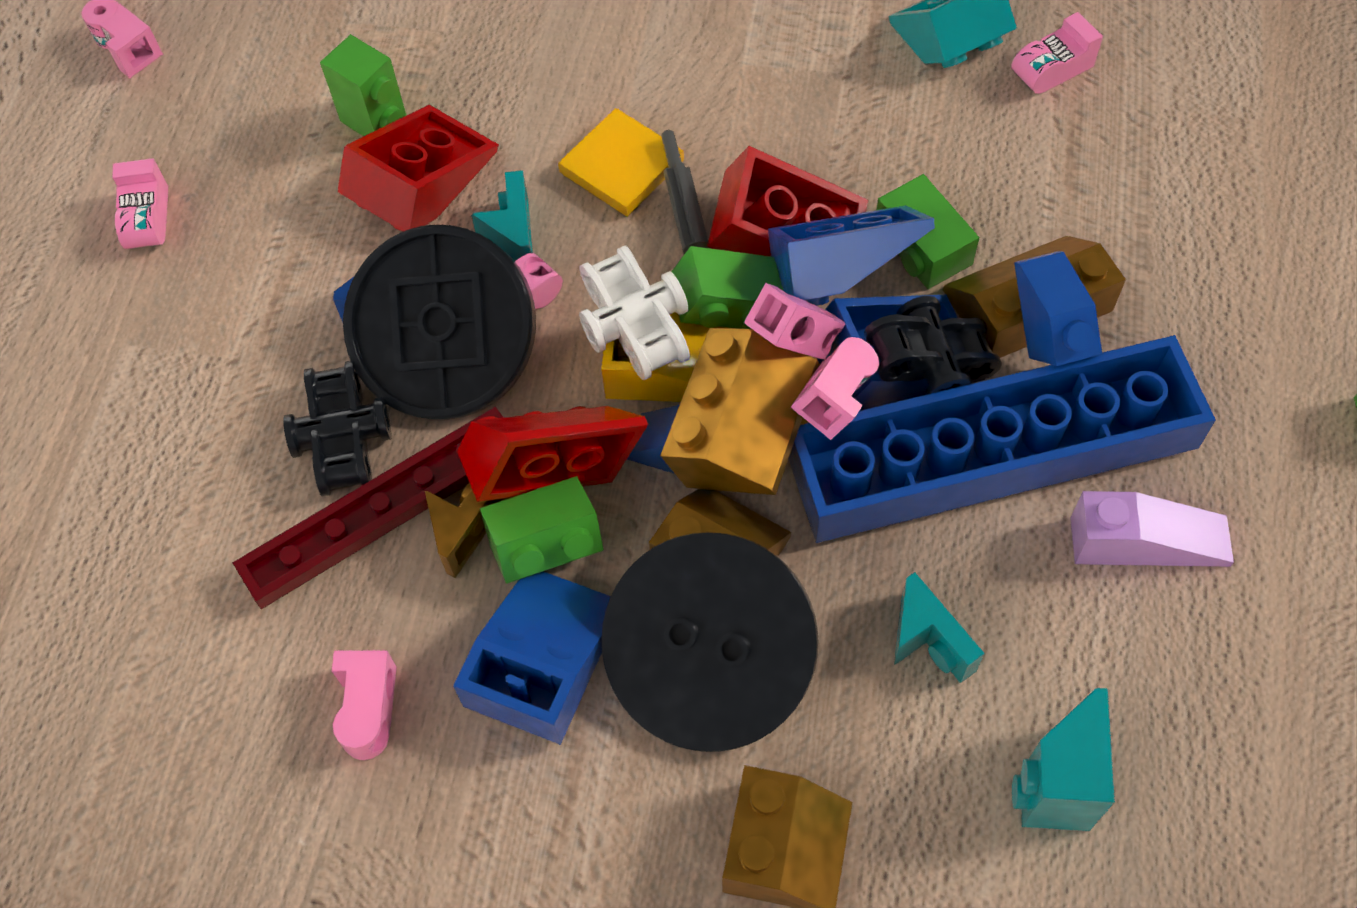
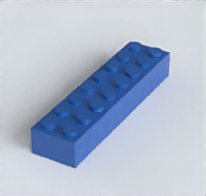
M1173 335L1102 352L1101 355L1060 366L1048 365L861 410L831 440L812 424L800 425L789 456V462L815 542L820 543L1199 449L1216 419L1176 336Z

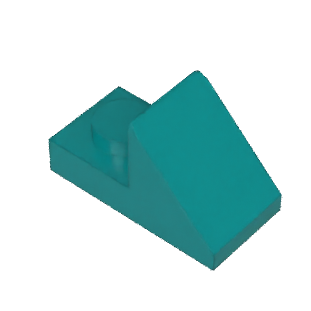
M523 170L505 172L506 191L498 192L500 210L478 212L471 215L475 232L496 243L514 261L528 253H533L529 200Z
M916 572L906 578L901 597L894 665L927 643L929 645L928 652L937 667L944 673L951 672L962 683L977 672L985 653Z

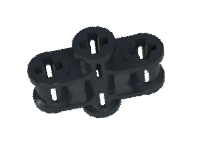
M921 296L906 302L898 309L897 314L887 315L873 321L864 331L866 342L874 346L880 364L877 372L880 379L887 382L926 379L928 383L926 395L983 381L997 373L1002 366L1000 357L992 353L985 337L987 326L982 319L948 318L941 320L939 317L941 306L938 299L933 296Z
M353 360L346 361L344 367L316 372L313 368L304 369V383L310 415L296 418L293 414H287L283 418L286 443L293 458L301 457L303 451L313 450L314 476L322 497L330 495L333 489L359 484L364 485L373 479L366 439L381 437L383 441L392 439L390 419L384 398L378 397L374 399L372 404L362 405L361 383L354 369Z

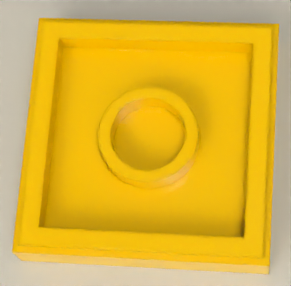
M617 108L608 114L558 162L561 174L626 217L665 180L664 170L669 168L662 137ZM678 147L681 162H683L684 150Z

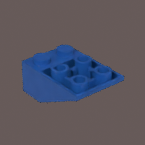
M544 571L519 579L477 636L453 685L463 707L561 745L602 654V625L611 596Z

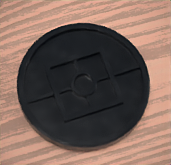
M443 224L419 226L403 231L382 243L366 258L358 269L348 290L344 306V340L351 361L353 360L354 369L359 378L377 398L383 397L385 404L402 413L419 418H461L477 413L494 404L513 387L528 363L535 341V304L531 289L523 272L513 258L496 243L479 233L458 226Z
M711 532L693 533L667 540L636 560L624 573L609 599L603 620L601 638L602 655L608 680L616 697L628 714L641 727L657 738L677 747L703 752L726 751L749 745L770 734L786 721L798 707L810 686L816 668L819 645L818 627L811 601L800 580L788 565L777 555L751 540L735 535Z

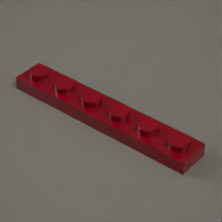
M495 406L471 421H477L488 416L504 417ZM471 421L232 562L260 609L265 608L427 510L428 504L425 491L445 499L468 485L469 480L457 450Z

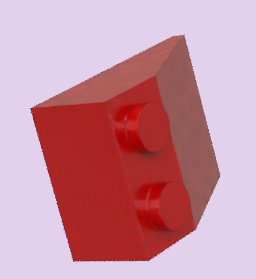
M429 104L345 145L337 192L355 202L359 207L385 220L397 230L406 231L415 227L425 226L437 219L497 153L499 144Z
M748 146L724 172L707 247L771 257L769 228L864 213L867 211L868 199L754 147Z

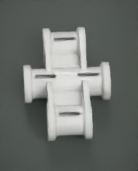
M626 245L618 248L616 255L594 265L588 262L580 265V273L584 285L599 309L593 312L585 309L579 312V317L584 332L597 353L606 350L607 343L619 339L635 372L642 380L650 378L653 370L670 362L689 360L690 354L685 338L678 325L670 316L674 312L679 315L688 312V302L678 279L671 271L662 274L661 281L649 285L634 255Z

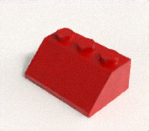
M577 406L566 411L548 413L533 411L522 416L504 418L488 416L477 421H471L457 453L477 502L515 497L575 476L578 477L583 487L613 482L646 430L648 423L645 416L610 406L592 408Z

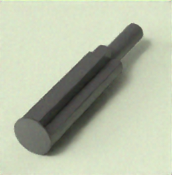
M665 130L661 137L669 168H665L664 177L683 254H685L690 246L708 248V237L690 167H685V164L681 162L674 131Z

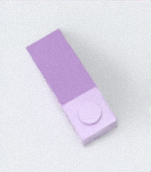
M1083 491L1070 517L1075 564L1231 567L1234 563L1227 516L1138 492Z

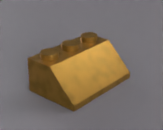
M1064 236L947 283L943 286V292L947 295L960 318H979L986 323L987 333L985 337L992 353L997 354L1001 358L1027 347L1014 262L1056 251H1064L1096 305L1097 318L1114 310L1126 278L1101 243Z
M709 328L660 456L686 488L776 495L803 418L791 406L820 366L818 360L809 355L777 347L753 329Z

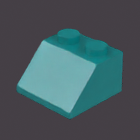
M922 0L888 16L890 24L924 64L941 63L943 68L964 62L968 59L966 52L978 48V51H983L1003 42L1002 35L1017 29L1009 0Z
M1095 688L1039 741L1029 759L1024 758L1020 775L1015 774L1012 781V804L1014 809H1021L1022 827L1090 831L1115 803L1108 688Z

